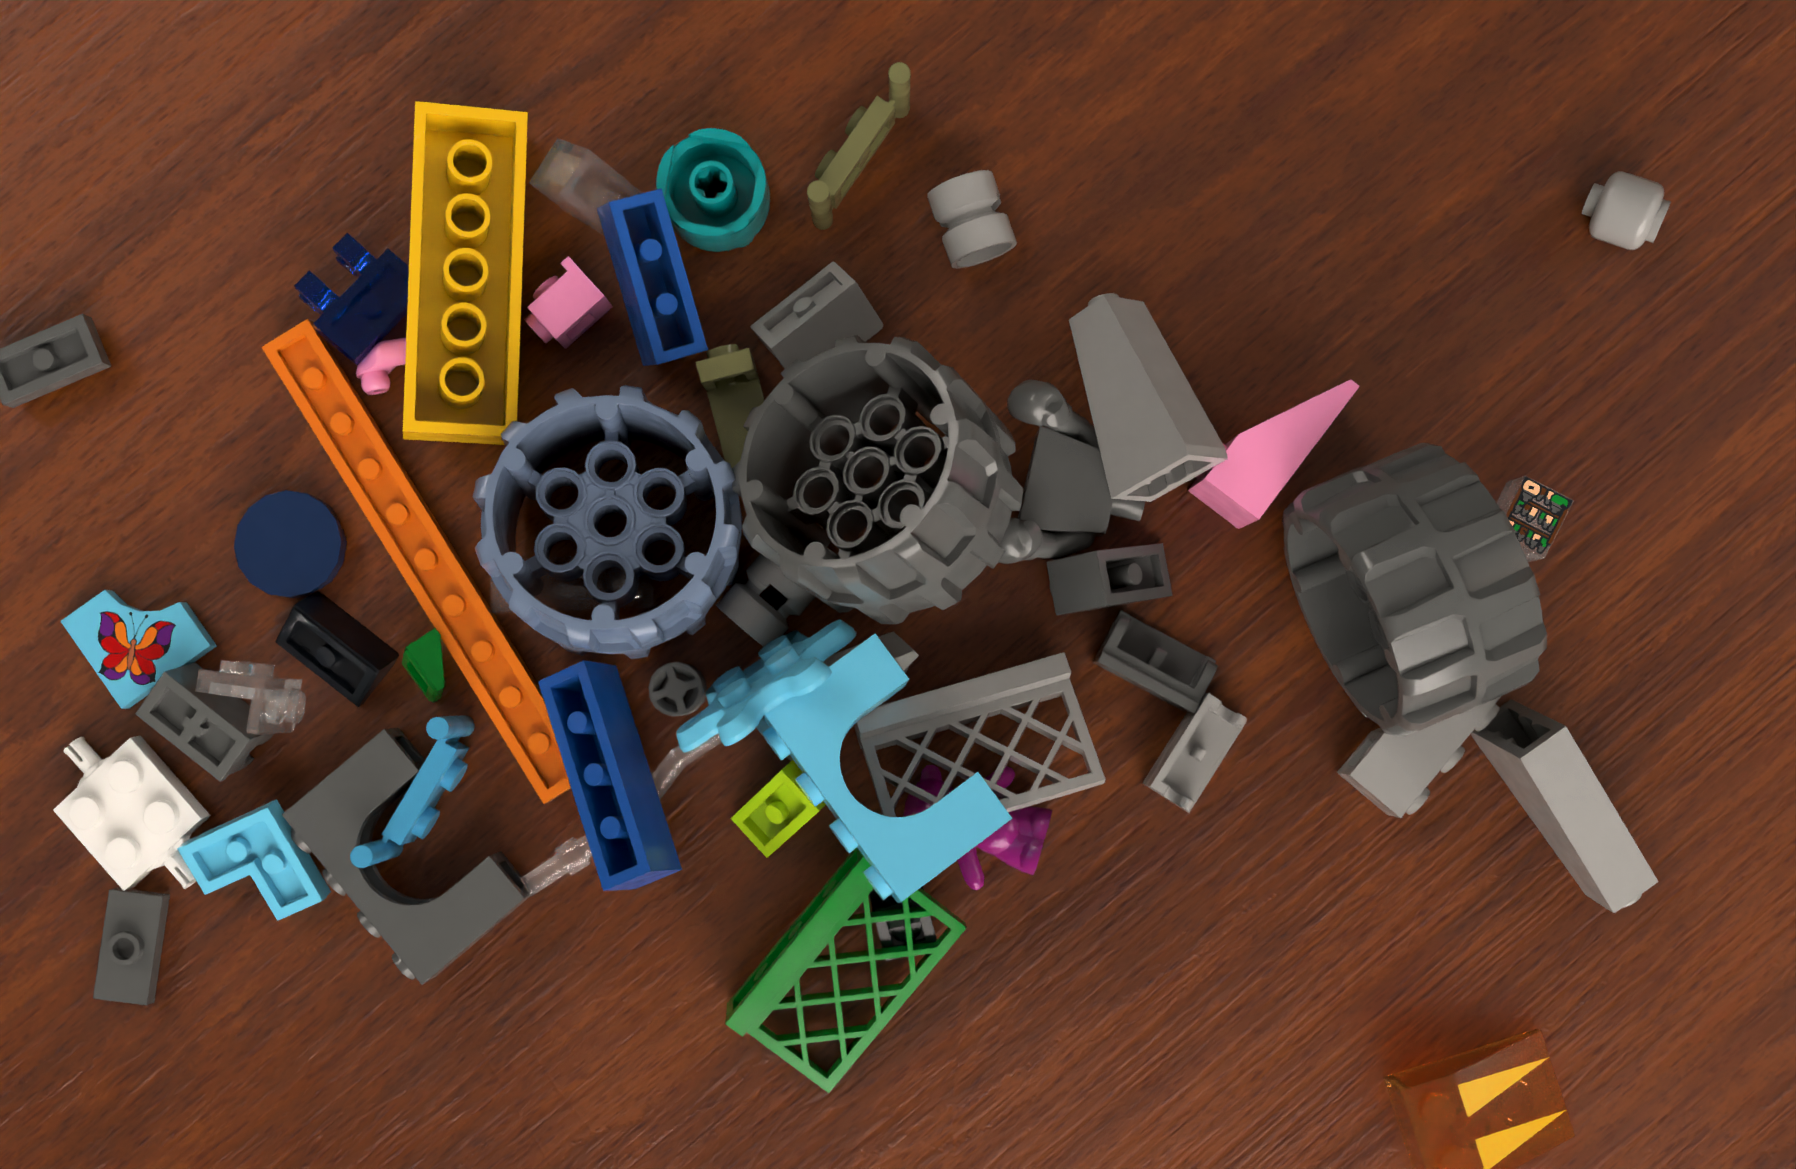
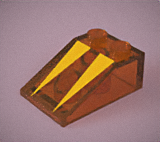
M1539 1029L1383 1077L1412 1169H1516L1575 1137L1542 1032Z

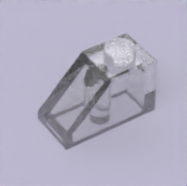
M557 138L529 181V184L567 213L604 235L597 208L608 202L642 193L588 148Z

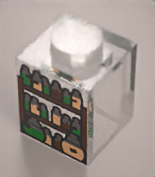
M1525 475L1507 481L1497 504L1504 510L1515 530L1514 533L1528 562L1545 559L1574 500Z

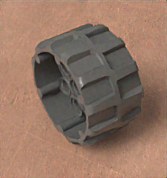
M858 335L835 340V348L827 350L806 362L795 360L780 373L784 379L773 389L763 404L751 409L743 426L748 433L745 438L741 460L732 468L735 476L732 488L743 500L747 516L742 529L751 547L778 565L785 577L837 612H849L856 608L880 624H899L911 612L933 606L945 610L961 601L962 590L980 575L987 565L994 569L1005 553L1001 542L1009 525L1012 511H1020L1022 505L1023 487L1012 476L1008 458L1009 455L1015 452V441L1010 430L953 367L941 365L918 341L905 337H894L890 345L866 343ZM916 411L930 424L938 427L946 436L941 437L930 427H926V424L915 414ZM895 425H897V427L890 433L891 429ZM934 455L930 463L924 466L926 460ZM880 476H882V478H881V480L879 481V483H877V484L874 486V483L876 482V480H877ZM832 496L829 502L825 505L828 498ZM867 527L864 535L857 540L860 532ZM830 541L839 548L838 555L827 548Z
M1419 443L1371 464L1357 467L1302 491L1284 510L1282 524L1284 527L1283 550L1286 565L1298 603L1310 632L1333 675L1354 705L1365 717H1369L1377 723L1386 734L1406 736L1454 715L1474 709L1527 685L1540 671L1538 658L1547 649V632L1543 622L1539 599L1540 591L1534 573L1528 564L1522 547L1514 533L1515 530L1504 510L1498 506L1491 494L1480 482L1478 475L1465 462L1460 463L1447 455L1442 446L1431 443Z

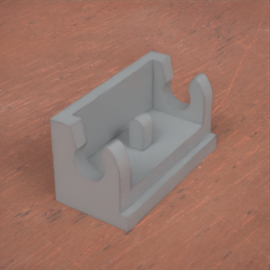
M1210 693L1204 694L1195 714L1186 713L1142 783L1190 813L1247 721L1245 716L1222 705L1221 700Z

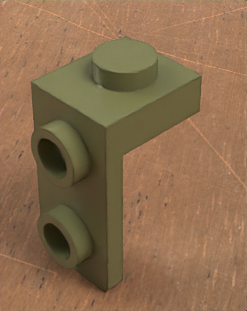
M737 344L711 349L706 352L708 359L696 362L701 384L708 394L724 459L730 463L732 468L741 460L745 438L748 433L743 427L753 407L760 406L765 401L749 348L739 350Z

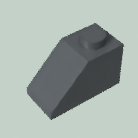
M1163 543L1097 550L1046 562L1050 580V592L1053 597L1056 615L1090 611L1173 596Z

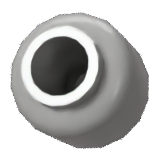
M1618 171L1609 177L1605 186L1593 184L1581 214L1591 217L1589 223L1591 237L1627 250H1636L1645 241L1654 243L1671 201L1663 199L1664 188L1658 182Z

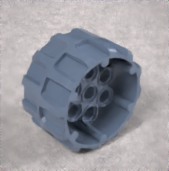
M623 385L620 387L619 396L603 395L582 397L574 388L556 393L554 398L557 406L546 410L527 424L512 421L500 434L506 446L501 453L492 474L478 478L475 483L473 498L482 511V539L477 543L475 551L480 565L491 576L496 588L509 605V609L534 630L558 643L565 650L580 656L587 652L625 654L630 659L648 657L652 647L673 639L685 631L693 635L706 625L705 616L725 590L726 586L734 584L739 571L738 559L743 521L739 495L732 488L735 476L730 463L724 461L709 441L701 420L690 411L682 410L677 415L658 407L647 400L643 389L640 387ZM605 439V441L592 447L587 454L585 462L586 471L578 475L574 470L564 467L554 468L545 472L544 475L541 474L552 462L568 451L583 444ZM631 439L647 441L672 451L686 461L688 471L677 476L668 469L654 468L640 475L635 456L629 449ZM609 460H622L628 465L626 474L618 481L606 482L599 478L600 468ZM562 486L576 488L578 490V498L571 507L561 510L551 507L550 500L552 494ZM664 486L673 489L676 493V498L668 508L655 510L646 504L647 496L654 488ZM693 492L697 499L701 501H707L713 497L716 503L715 528L706 556L699 552H693L687 556L679 532L671 526L683 518L687 510L686 496ZM527 496L531 500H537L542 511L554 524L548 525L539 532L535 540V556L525 561L516 553V528L520 509ZM610 513H618L627 518L625 530L615 537H605L598 533L600 520ZM562 540L575 542L577 544V553L571 562L564 565H555L550 562V550L557 542ZM659 540L671 542L676 550L674 557L664 565H654L646 560L647 548ZM611 567L620 568L625 571L626 580L621 589L613 593H604L598 590L597 580L602 571ZM548 573L559 581H572L583 575L585 587L595 601L600 604L593 609L592 620L575 618L560 613L535 599L534 596L539 595L544 586L540 577ZM645 574L650 579L656 581H669L681 574L690 579L680 592L661 606L635 617L619 619L620 607L630 603L637 594L638 578Z

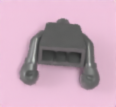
M1025 380L1016 386L1007 399V409L1010 415L1017 420L1040 427L1035 436L1023 490L1022 505L1018 518H1010L1009 525L1001 542L1005 553L999 560V563L1010 564L1035 558L1057 560L1085 550L1092 545L1095 537H1102L1106 533L1110 515L1140 521L1145 501L1111 499L1094 426L1086 418L1074 412L1064 396L1051 383Z

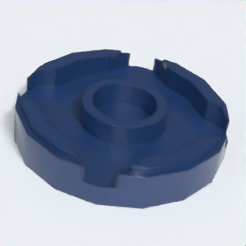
M288 490L265 495L247 509L237 525L234 549L238 567L252 585L267 594L289 598L307 596V594L314 593L316 590L322 589L332 582L343 565L347 545L344 529H341L340 521L337 519V515L331 506L313 495Z

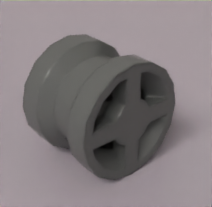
M680 662L667 663L658 668L652 675L648 687L649 697L654 707L663 714L673 717L689 715L697 711L705 702L707 683L702 672L693 665Z

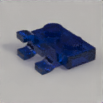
M346 233L332 248L338 255L336 261L351 274L359 278L340 297L310 270L294 286L300 292L298 295L299 299L321 315L313 323L315 330L355 365H358L373 347L407 314L409 266L388 248L376 259L350 234Z

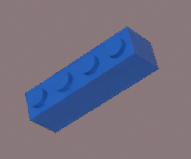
M583 660L538 681L603 891L637 889L682 870L617 666Z

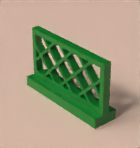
M858 848L851 852L729 1000L726 1009L725 1024L742 1037L747 1032L828 1093L841 1080L967 928L963 920L921 888L909 896L920 907L909 908L908 898L902 901L903 909L870 912L868 895L874 888L863 873L870 867V864ZM863 902L864 913L853 914ZM934 916L947 926V929L936 942L913 945L911 918ZM904 919L907 945L874 949L871 923ZM866 924L868 950L836 954L834 936L841 927ZM828 944L829 955L818 956ZM924 955L915 966L914 956ZM908 957L910 973L902 983L878 986L875 960ZM870 961L872 987L840 990L837 965ZM831 966L834 991L801 995L800 977L808 968ZM794 986L795 996L784 997ZM890 996L881 1007L880 997ZM874 998L875 1015L868 1024L844 1027L841 1002ZM835 1003L838 1028L806 1031L803 1006ZM797 1008L798 1033L776 1035L762 1024L773 1010ZM855 1038L846 1049L845 1039ZM839 1040L841 1056L826 1072L809 1059L807 1043ZM801 1044L802 1053H800L791 1045Z

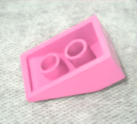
M1349 380L1238 434L1228 443L1223 444L1228 459L1196 476L1195 478L1197 479L1188 491L1237 529L1259 520L1360 386L1353 380Z

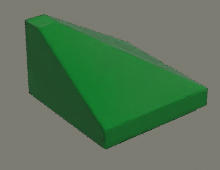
M434 628L405 647L401 663L429 702L432 701L433 703L441 698L445 687L441 635Z

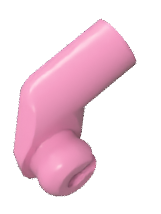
M406 337L379 342L357 365L356 377L361 379V388L366 394L377 395L389 390L391 382L388 374L396 366L405 365Z

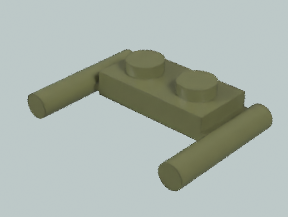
M897 62L889 68V102L876 96L868 109L860 106L846 126L845 134L849 137L838 153L831 149L820 162L815 172V177L819 180L811 182L807 188L812 222L817 229L825 230L832 225L833 208L837 209L894 126L895 118H903L908 115L910 111L911 72L905 63Z

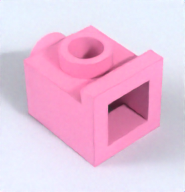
M569 256L561 262V265L567 272L560 278L553 276L547 279L536 289L533 294L535 300L527 307L532 313L524 319L545 343H548L554 337L565 349L613 307L603 293Z

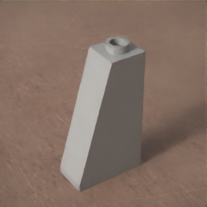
M1114 293L1102 294L1091 299L1085 309L1069 319L1111 499L1152 502L1228 459L1223 443L1143 301L1120 298L1119 295Z
M1511 699L1500 707L1495 718L1483 730L1477 732L1474 729L1471 736L1586 896L1612 913H1616L1621 908L1637 902L1642 893L1659 882L1565 725Z

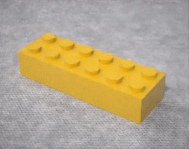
M415 101L403 411L404 440L505 445L500 434L512 421H517L528 112Z

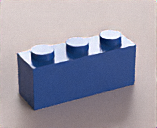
M662 188L614 200L598 207L597 212L643 366L658 365L707 351L708 347Z

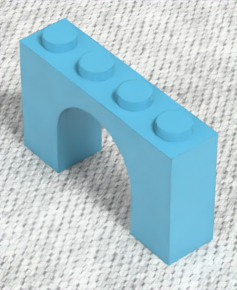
M875 633L829 666L832 674L819 687L805 695L788 698L766 713L764 720L769 728L763 731L762 735L781 761L790 755L803 774L795 780L811 803L816 807L824 801L837 820L831 823L829 827L847 852L850 853L858 848L870 864V867L863 873L883 900L892 895L897 903H900L1010 821L1012 817L979 772L975 773L930 808L906 817H889L875 813L860 804L850 793L840 768V750L846 734L855 723L903 689L909 681L905 672Z

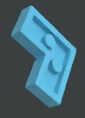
M277 799L197 835L177 848L205 895L250 875L277 921L323 901L330 894L331 890L311 856L302 851L291 838L292 827L282 816L284 810Z

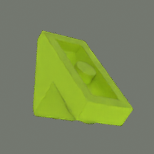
M794 760L790 761L730 818L766 858L826 805L822 801L815 807L802 791L795 779L803 773Z

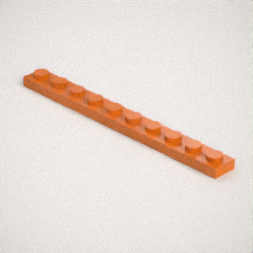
M306 319L262 346L263 351L431 623L441 635L444 644L543 804L552 801L571 789L538 683L314 322Z

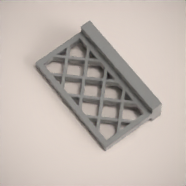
M1059 653L880 705L855 723L856 736L860 749L864 753L882 815L896 817L894 809L904 791L933 806L947 795L956 776L965 780L973 776L975 773L963 768L962 765L974 742L1003 756L991 780L983 779L994 794L1002 798L1000 802L1008 812L1104 784L1106 779L1070 681L1071 669L1065 653ZM1062 697L1068 718L1060 732L1032 718L1039 702ZM1029 706L1026 714L1015 710ZM1002 714L1020 723L1008 747L980 734L988 717ZM977 721L973 730L964 726V724ZM1071 725L1077 740L1066 735ZM1026 727L1055 741L1043 765L1014 751ZM950 729L968 739L955 763L927 749L935 733ZM925 736L921 745L911 741ZM897 744L914 753L915 756L901 779L881 768L876 750ZM1063 745L1083 756L1088 774L1068 779L1049 769L1060 746ZM922 758L950 772L937 797L909 783ZM1009 760L1038 774L1030 791L1016 795L997 785ZM1044 778L1054 782V784L1039 788ZM886 782L897 787L892 798H890Z

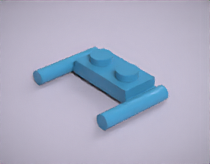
M466 715L434 717L429 720L426 731L431 738L437 740L382 832L383 838L356 846L351 851L350 860L355 867L365 868L398 857L403 851L404 844L414 842L417 837L424 839L429 834L440 815V811L435 808L445 789L449 792L455 789L467 770L468 764L462 760L469 747L460 743L459 739L473 733L475 723L471 717Z

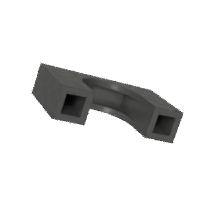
M399 728L383 729L284 812L282 816L292 827L291 838L302 851L308 854L313 852L325 867L322 874L330 887L340 895L344 896L347 894L360 909L357 917L363 927L374 937L379 938L382 936L395 952L392 954V960L401 973L411 980L416 978L423 985L441 973L532 896L535 891L501 851L488 856L442 896L430 899L413 898L396 891L382 878L375 864L365 868H358L352 864L350 860L351 851L356 846L372 842L373 832L378 819L390 804L409 789L425 762L423 756Z

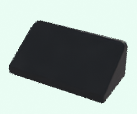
M320 592L312 593L293 606L275 641L357 707L364 704L399 657L397 651Z

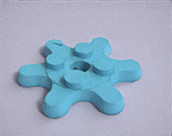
M836 620L809 638L798 630L792 631L765 645L758 653L761 659L744 671L738 666L725 672L706 691L709 706L681 725L676 731L678 744L682 752H689L699 747L718 733L724 746L732 745L750 734L758 726L762 717L791 697L805 695L819 687L832 674L829 666L823 662L855 638L856 631L854 628L842 620Z

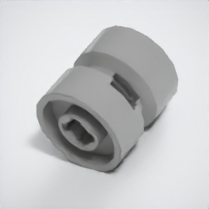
M979 170L954 177L936 186L927 194L935 220L940 222L942 227L949 228L942 236V241L952 268H966L999 257L1016 246L1017 241L1008 215L995 212L1001 204L994 175L991 171Z
M760 554L746 570L749 579L746 584L735 583L716 606L764 647L772 640L783 636L789 629L786 620L788 616H800L815 599V596L785 577L778 565ZM769 584L782 593L773 607L759 596Z

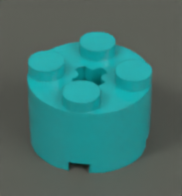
M705 128L688 134L689 137L679 142L675 147L673 144L666 151L657 171L656 188H662L674 231L690 245L706 251L722 252L749 245L763 227L770 209V190L761 160L750 145L741 136L733 132L717 128ZM715 184H722L724 192L717 193L715 198H707L705 192H712Z

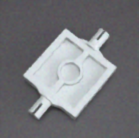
M141 736L129 738L110 757L105 759L100 758L85 741L84 737H79L69 744L70 746H67L63 752L71 758L84 775L80 779L77 788L53 809L58 817L123 891L134 888L153 869L164 865L180 882L183 889L194 884L196 879L177 848L189 840L191 834L211 816Z

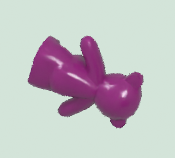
M926 765L921 772V780L915 786L937 797L945 782L942 781L941 772L938 767ZM1005 767L997 782V785L1004 789L1011 785L1015 778V772L1011 767ZM995 771L988 775L985 779L990 781ZM952 786L950 787L947 794L954 790ZM909 794L905 801L903 815L906 817L918 814L932 805ZM1028 806L1008 812L1012 817L1010 821L957 860L965 883L973 890H979L984 885V874L977 857L976 847L985 853L997 857L1007 865L1034 876L1051 819V809Z

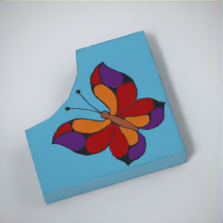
M104 590L61 620L65 629L121 709H129L148 696L165 671L194 663L217 647L188 603L178 602L160 611H143L127 605L114 591Z

